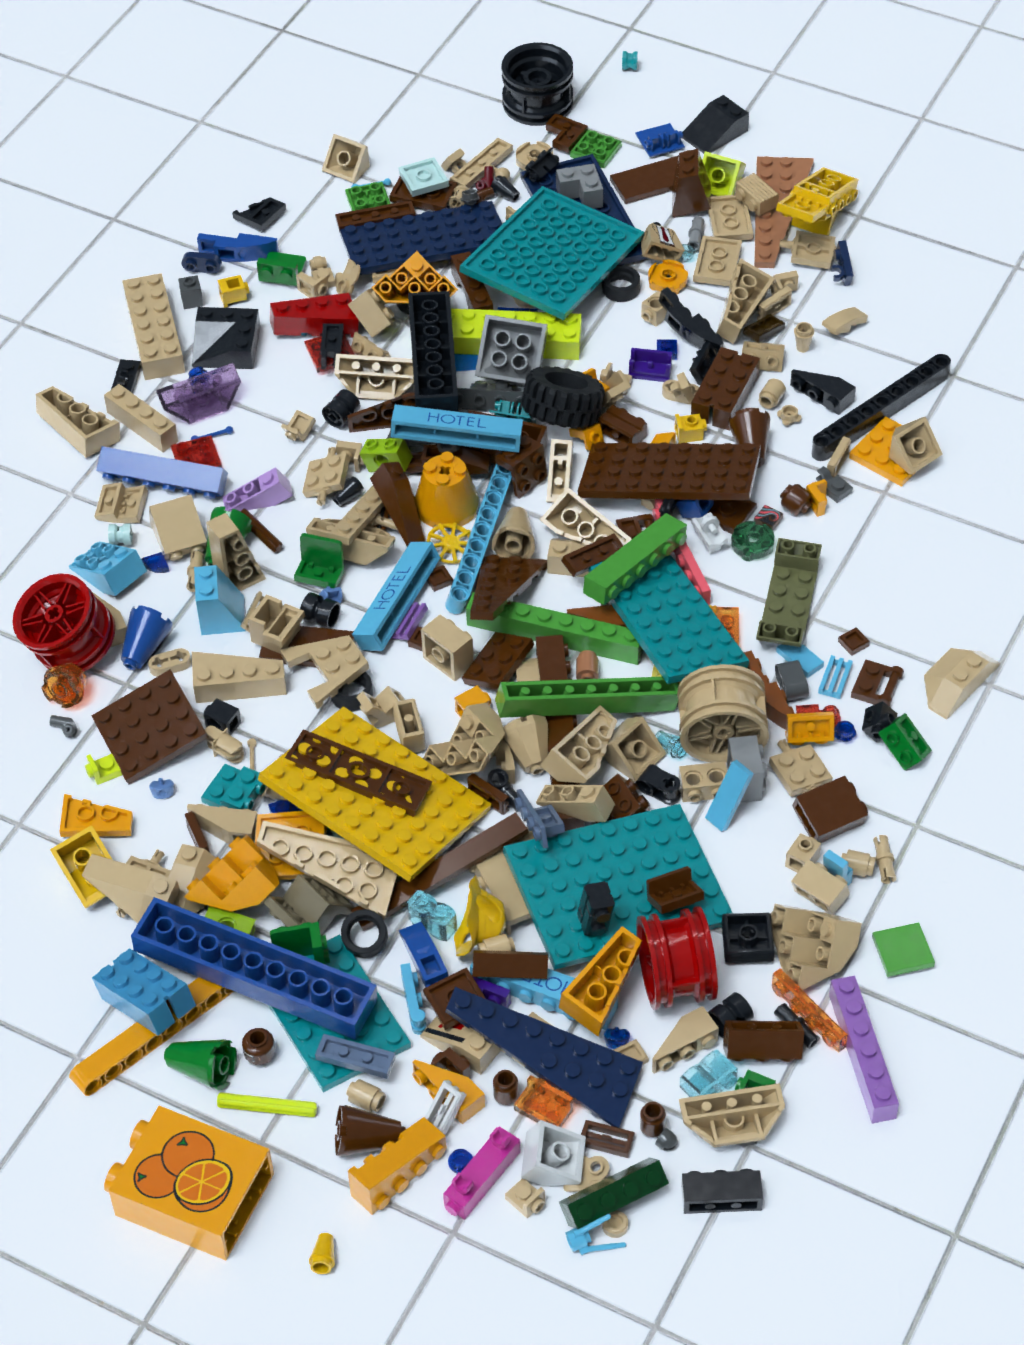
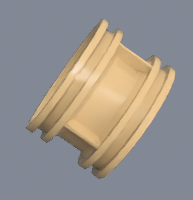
M721 664L700 668L683 678L678 686L677 697L680 714V743L686 753L705 762L725 761L727 763L729 738L757 735L758 744H762L763 748L766 746L769 732L766 716L765 685L758 674L745 667Z

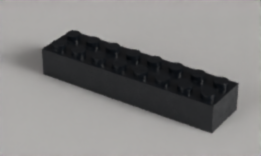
M449 291L408 293L415 407L459 412Z

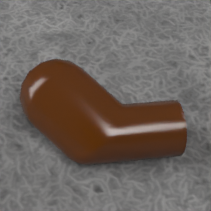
M491 186L477 191L480 198L476 204L494 196Z

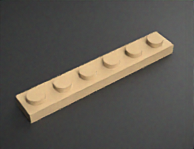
M373 485L329 532L330 539L339 540L343 545L349 546L381 511L384 504Z

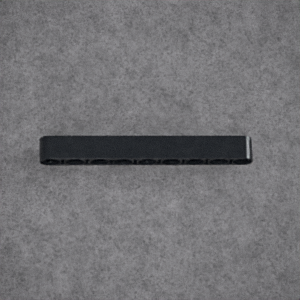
M946 354L933 356L815 434L811 450L813 459L817 461L828 460L832 457L843 436L850 438L851 443L871 431L885 416L888 418L892 417L947 380L950 372L951 358Z

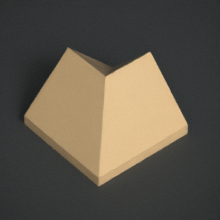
M333 134L322 171L356 183L370 167L368 146L361 142Z
M926 416L895 428L891 440L889 458L908 474L915 473L943 455Z

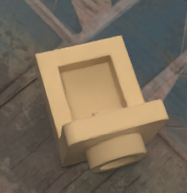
M296 410L289 424L285 425L282 423L281 428L286 432L284 435L293 441L299 439L304 442L316 420L314 417Z

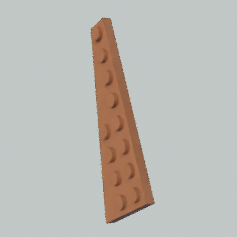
M757 156L756 175L779 194L778 202L790 195L796 184L810 176L814 158ZM776 208L760 216L755 214V267L775 268L781 247L779 248L780 240H785L793 217L783 216L781 212L776 211Z

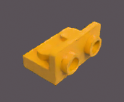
M834 713L787 714V730L785 731L787 742L793 745H803L805 742L825 744L828 741H834Z

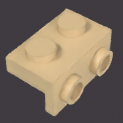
M621 370L614 373L604 383L610 387V390L604 395L602 408L605 407L607 410L612 404L616 405V402L624 398L623 394L631 388L628 377Z

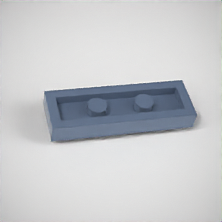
M323 1034L315 1058L318 1061L388 1079L396 1055L391 1051Z

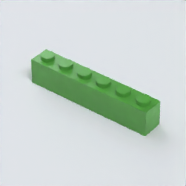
M665 513L585 575L583 594L602 605L615 599L625 588H629L634 581L643 577L649 569L657 566L663 558L669 556L673 550L685 543L687 539V524Z

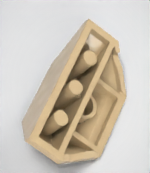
M336 354L334 374L346 389L354 393L358 399L387 401L404 394L414 384L412 359Z
M314 517L306 527V533L329 538V532L341 519L327 518L321 520V518ZM366 526L349 546L343 545L344 560L359 565H367L387 553L394 544L396 537L391 536L383 529Z
M950 648L924 674L928 709L947 720L1000 666V662L982 651Z
M780 1083L681 1098L678 1101L683 1123L714 1148L765 1140L785 1109Z

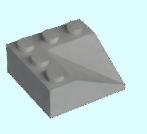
M486 314L475 376L524 387L527 374L536 367H542L548 333L547 324Z

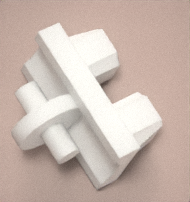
M711 512L701 518H692L691 524L706 545L708 551L714 553L720 551L722 545L728 543V537L720 527L718 518L713 516Z

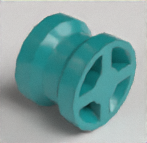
M623 51L622 70L627 68L637 70L638 51L633 53Z

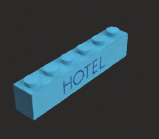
M395 404L391 420V437L519 453L523 419Z
M410 542L352 633L361 650H384L441 558L432 542Z
M472 962L471 965H470V973H471V975H472L473 962ZM548 968L547 979L478 977L511 990V996L519 998L522 1002L536 1004L546 1011H555L563 1014L568 1019L575 1020L559 1008L561 993L575 979L571 976ZM618 997L602 1028L603 1030L607 1031L618 1008Z

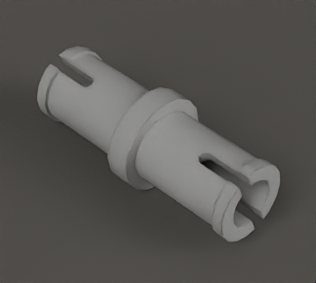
M700 216L692 219V226L688 231V248L692 251L699 250L701 239L704 236L703 226L705 221Z

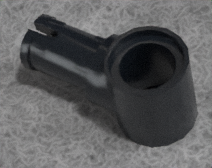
M499 768L491 770L488 773L487 782L509 796L507 801L517 812L514 798H517V792L508 781V774ZM493 782H499L501 785H496Z

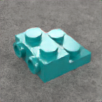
M224 764L201 796V801L214 807L225 806L233 809L252 810L256 798L263 794L266 785L258 781L260 772L245 766L240 770Z

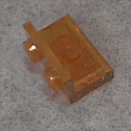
M530 1075L527 1078V1087L514 1103V1110L536 1123L542 1120L562 1127L573 1112V1098L565 1090H558L550 1086L546 1080Z

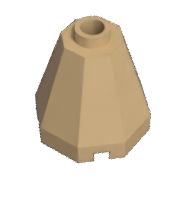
M532 714L526 716L527 721L522 722L521 718H518L503 727L505 732L503 740L508 744L514 759L527 773L536 775L544 771L540 765L548 755V723L545 716Z

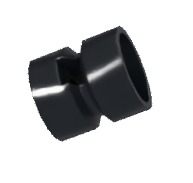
M342 389L333 397L332 401L323 407L322 415L328 424L340 429L348 422L347 415L358 412L361 404L354 393L347 389Z
M309 592L304 597L300 607L305 613L303 620L310 623L316 621L317 625L331 629L336 624L341 608L339 602L329 598L324 600L323 596Z
M737 992L722 1001L723 1005L717 1004L708 1011V1014L719 1027L718 1036L724 1038L725 1020L750 1021L754 1018L750 1004Z

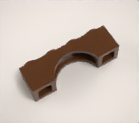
M470 251L452 255L451 274L456 285L463 288L468 309L493 310V303L484 283L459 272L460 265L471 255Z

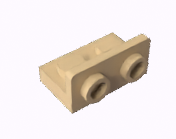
M744 341L742 353L759 357V370L782 371L785 345Z

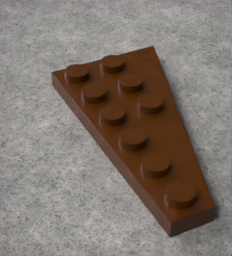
M498 555L484 556L471 606L470 619L493 621L504 611L506 604L513 602L514 596H519L532 584L534 577L538 578L541 575V570L547 569V560L527 559L520 556H510L509 558Z

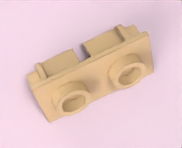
M357 332L354 333L350 350L355 354L391 357L388 351L377 347L376 344L368 340V337L362 336Z

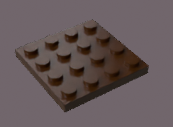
M171 669L91 715L128 785L209 738Z

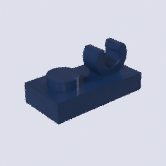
M838 241L837 247L833 251L834 260L838 261V264L832 266L831 272H839V275L833 276L834 282L843 280V285L848 286L851 285L854 275L847 241Z

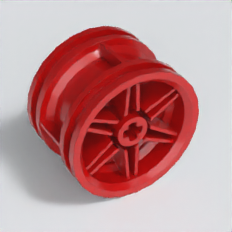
M58 573L49 575L32 584L18 600L12 619L13 630L17 638L35 654L36 658L49 671L58 675L69 676L89 670L106 655L115 637V621L109 609L94 596L91 589L80 578L71 574Z
M700 906L694 907L692 913L688 908L682 909L680 918L660 921L656 913L650 914L648 920H646L644 915L638 916L636 920V935L642 940L639 950V961L651 1008L658 1010L661 1004L665 1008H670L673 1005L674 998L693 995L697 1003L704 1002L705 996L709 1001L716 1000L718 994L716 960L708 922Z

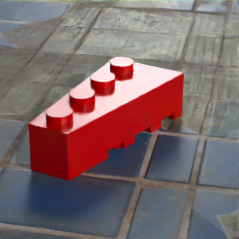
M349 293L270 303L269 321L274 335L301 336L302 333H308L312 336H320L323 323L344 324V334H351V338H353L354 333H358L359 319L348 306L352 302Z

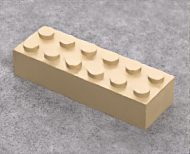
M162 273L122 280L144 379L151 380L185 373L183 355Z

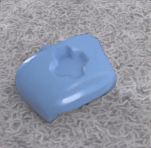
M328 586L319 593V595L323 596L324 600L329 598L339 603L343 600L340 587L330 588Z
M158 778V781L154 780L150 783L149 789L156 799L169 798L174 792V782L171 779L163 780V778Z

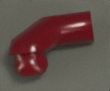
M493 166L484 167V177L476 183L478 191L491 186L494 180Z

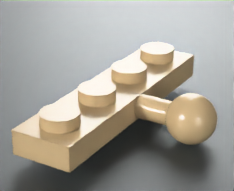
M496 138L450 177V181L457 182V186L464 185L470 188L484 176L485 166L494 167L495 178L501 175L509 180L510 171L507 168L501 167L498 169L495 166L513 151V145L500 138Z

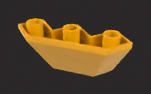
M418 251L406 260L390 277L385 274L371 287L385 303L409 304L408 293L449 291L450 297H452L458 291L445 275L441 276Z
M246 834L242 839L237 836L228 845L231 850L222 859L217 856L207 866L210 871L201 880L196 877L186 887L189 892L184 897L189 901L232 912L259 905L280 882L272 865L253 840Z

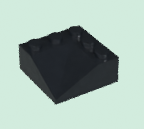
M198 307L195 319L192 367L253 369L261 328L259 309Z

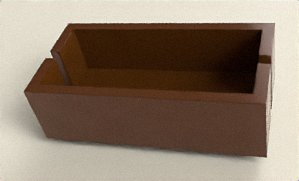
M721 347L691 402V415L700 414L701 419H705L706 424H709L710 407H712V426L730 431L728 419L730 416L731 418L736 415L735 412L742 409L759 376L760 358L745 353L738 355V351Z

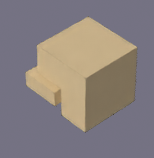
M266 594L248 618L251 642L280 653V650L287 648L300 631V623L305 617L304 611L286 603L282 605V600Z

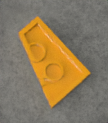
M64 794L59 830L60 836L72 837L91 825L99 837L131 836L133 813L132 811L110 805L100 806L92 804V801L87 799L82 801L73 799L72 795Z

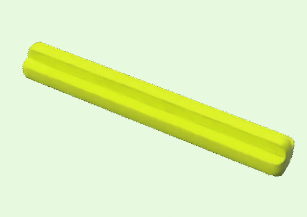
M220 1092L217 1096V1106L219 1108L315 1117L317 1113V1103L311 1101Z

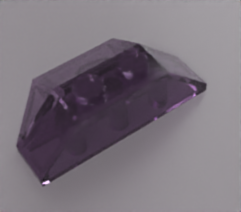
M234 363L163 387L156 390V393L165 412L188 424H193L228 411L241 380Z

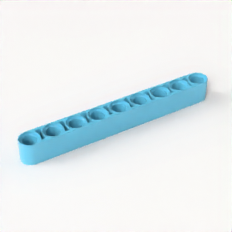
M498 464L495 465L445 602L446 609L452 614L462 613L467 604L512 478L511 472Z

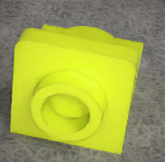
M91 754L86 756L88 763L84 765L89 778H94L97 785L122 776L121 769L113 754L97 760H93Z

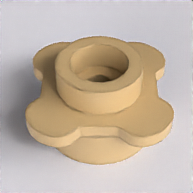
M785 405L777 412V416L782 419V424L784 425L800 422L802 418L798 414L797 407L793 405Z

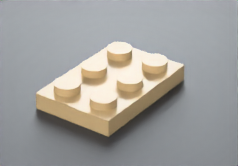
M735 195L711 196V209L707 211L712 236L734 240H752L754 233L748 206L743 201H739Z
M703 236L694 270L693 282L730 286L733 272L739 261L742 240Z

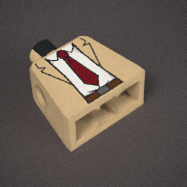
M653 222L647 226L641 240L642 256L661 262L663 260L679 261L685 250L675 231L661 226L659 222Z

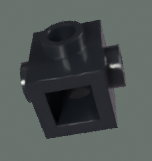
M884 701L865 708L862 731L875 742H879L882 740L879 732L889 726L897 718L898 713Z

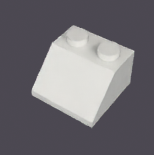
M540 1120L526 1132L521 1178L542 1186L580 1184L586 1136Z

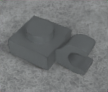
M825 466L817 470L820 475L816 477V480L825 479L827 481L826 495L836 503L852 493L853 487L839 475L833 478Z

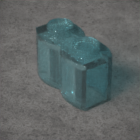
M417 890L407 901L410 922L412 924L422 922L426 930L434 938L447 942L457 931L456 912L449 905L437 902L432 895Z
M714 1050L680 1077L679 1087L689 1097L719 1093L725 1089L730 1090L737 1083L738 1068L719 1050Z

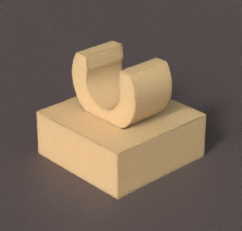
M461 148L456 150L444 160L441 167L445 171L451 168V171L455 174L460 170L457 165L462 168L467 164L461 159L465 155L464 151Z
M685 373L677 374L679 383L676 382L670 385L675 399H681L685 395L688 402L692 401L695 395Z

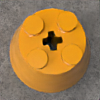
M443 452L441 455L435 456L424 463L423 472L415 494V502L420 520L430 527L434 528L439 523L453 524V522L459 526H464L476 516L479 496L465 463L460 458L453 456L451 452Z

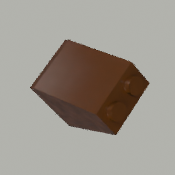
M699 149L679 153L672 186L673 218L711 209V183Z

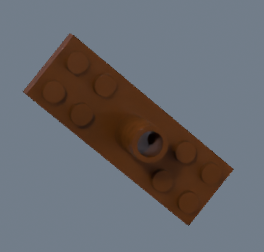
M304 729L285 756L286 759L295 762L296 767L300 769L307 767L316 771V775L321 778L331 779L335 784L370 799L373 796L385 801L386 806L391 808L393 806L400 807L406 810L405 814L412 817L415 816L432 785V781ZM313 738L321 741V743L314 742ZM300 743L311 745L306 749V755L298 752V745ZM331 746L339 749L336 755L330 751ZM324 755L328 756L331 760L327 767L319 766L316 761L322 759ZM352 756L361 758L363 762L353 761L349 763V759ZM355 766H359L358 769L362 770L365 774L356 775L351 770L355 769ZM340 767L346 768L349 777L345 779L335 775L336 769ZM370 769L380 770L382 773L381 778H370ZM363 780L367 782L368 788L355 783V781ZM389 781H396L393 783L392 791L389 790L387 783ZM397 785L401 786L400 790H397L395 787ZM410 795V798H411V802H412V803H409V802L406 800V797H407V796Z

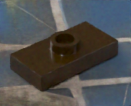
M769 314L745 327L743 334L759 343L783 330L785 322Z

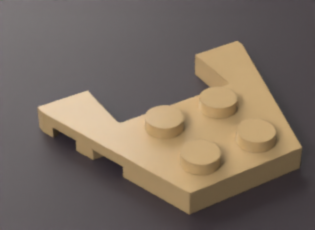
M349 635L280 650L281 656L289 668L311 659L326 680L325 683L307 690L308 697L316 709L324 705L323 701L329 696L333 698L337 695L338 689L344 684L349 685L369 669L368 661Z

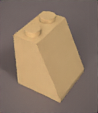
M191 494L149 506V521L164 560H179L183 555L194 553V551L203 552L206 549L207 540Z

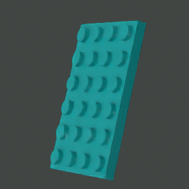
M340 934L327 940L330 963L325 965L371 982L353 953L346 949ZM314 955L305 956L314 960ZM378 992V1000L356 1040L268 1005L323 1093L363 1073L316 1060L315 1054L323 1034L391 1051L395 1055L411 1048L410 1040Z

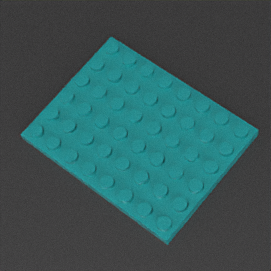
M542 186L460 265L459 272L565 320L643 239L645 232Z
M680 804L559 833L555 837H547L548 848H543L539 840L535 841V839L503 847V854L545 951L548 952V958L554 970L591 961L622 926L637 936L636 920L638 916L644 915L646 920H648L650 914L656 913L660 921L680 918L682 909L688 908L692 913L694 907L700 906L707 919L709 930L722 927L723 914L732 913ZM688 866L691 869L692 881L704 891V900L675 909L670 913L661 914L647 901L646 881ZM608 882L610 894L615 902L608 931L601 936L584 935L581 927L582 923H580L577 915L583 888L586 884Z

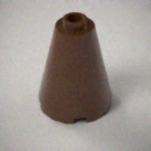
M745 408L736 411L734 417L731 418L730 416L728 425L736 444L752 443L761 445L758 469L765 463L771 419L767 411L763 413L759 411V408Z
M339 1105L335 1126H337V1134H335L334 1138L335 1155L344 1157L382 1150L383 1145L387 1142H397L400 1133L406 1130V1127L402 1126L399 1120L348 1105Z

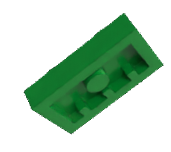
M906 712L898 716L889 726L879 732L880 737L904 770L922 761L932 751Z

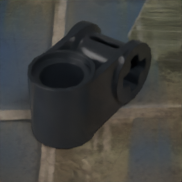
M654 764L648 765L635 782L639 787V791L664 804L674 805L681 799L679 778Z

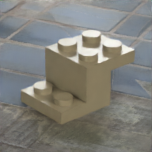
M300 874L297 875L283 897L268 896L264 901V904L270 909L269 913L274 918L281 920L286 927L301 925L306 922H319L321 935H323L336 915H349L352 913L351 910L355 908L341 894L310 876Z

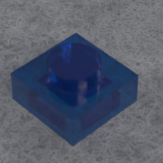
M657 339L656 350L673 352L672 360H677V339Z

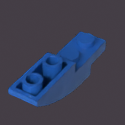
M199 233L197 236L198 251L215 254L221 258L222 262L257 261L258 258L266 259L269 252H279L278 239L273 237L239 233L237 238Z
M422 922L398 930L425 988L448 977V971Z

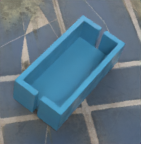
M130 948L113 960L112 966L108 964L92 977L102 1000L157 1036L175 1023L166 1000H169L178 1019L196 1006L185 982Z

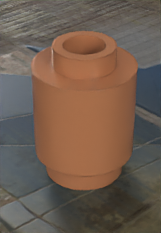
M585 650L579 653L576 658V679H599V659L595 652Z

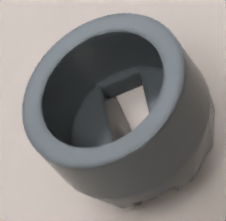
M666 1127L656 1140L655 1145L664 1151L671 1150L676 1145V1135Z

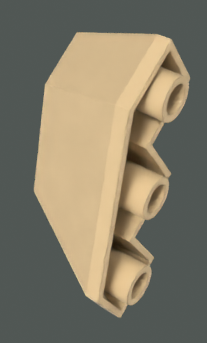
M487 703L466 706L450 741L429 745L423 759L449 776L483 771L497 751L505 735L501 718Z
M774 903V908L771 912L773 940L785 984L797 990H804L840 972L858 947L862 923L833 914Z

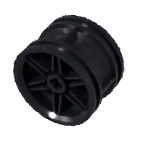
M533 42L517 46L504 56L501 64V76L504 84L502 89V106L504 112L511 119L525 125L544 126L554 114L566 117L571 112L573 107V87L571 85L573 80V60L567 51L553 44Z

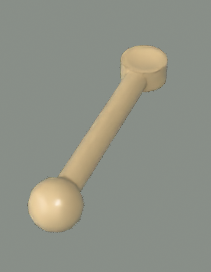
M251 738L247 741V745L250 748V769L254 770V748L257 743L255 739Z

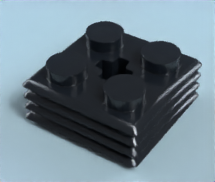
M729 913L722 915V935L726 963L774 961L775 950L771 913Z

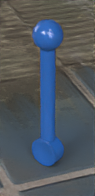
M227 426L223 430L202 436L193 435L191 442L192 444H197L203 439L225 433L231 434L233 433V427Z

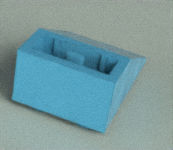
M101 541L91 545L90 550L77 556L74 562L68 566L69 569L99 591L112 596L119 594L147 572L136 549Z

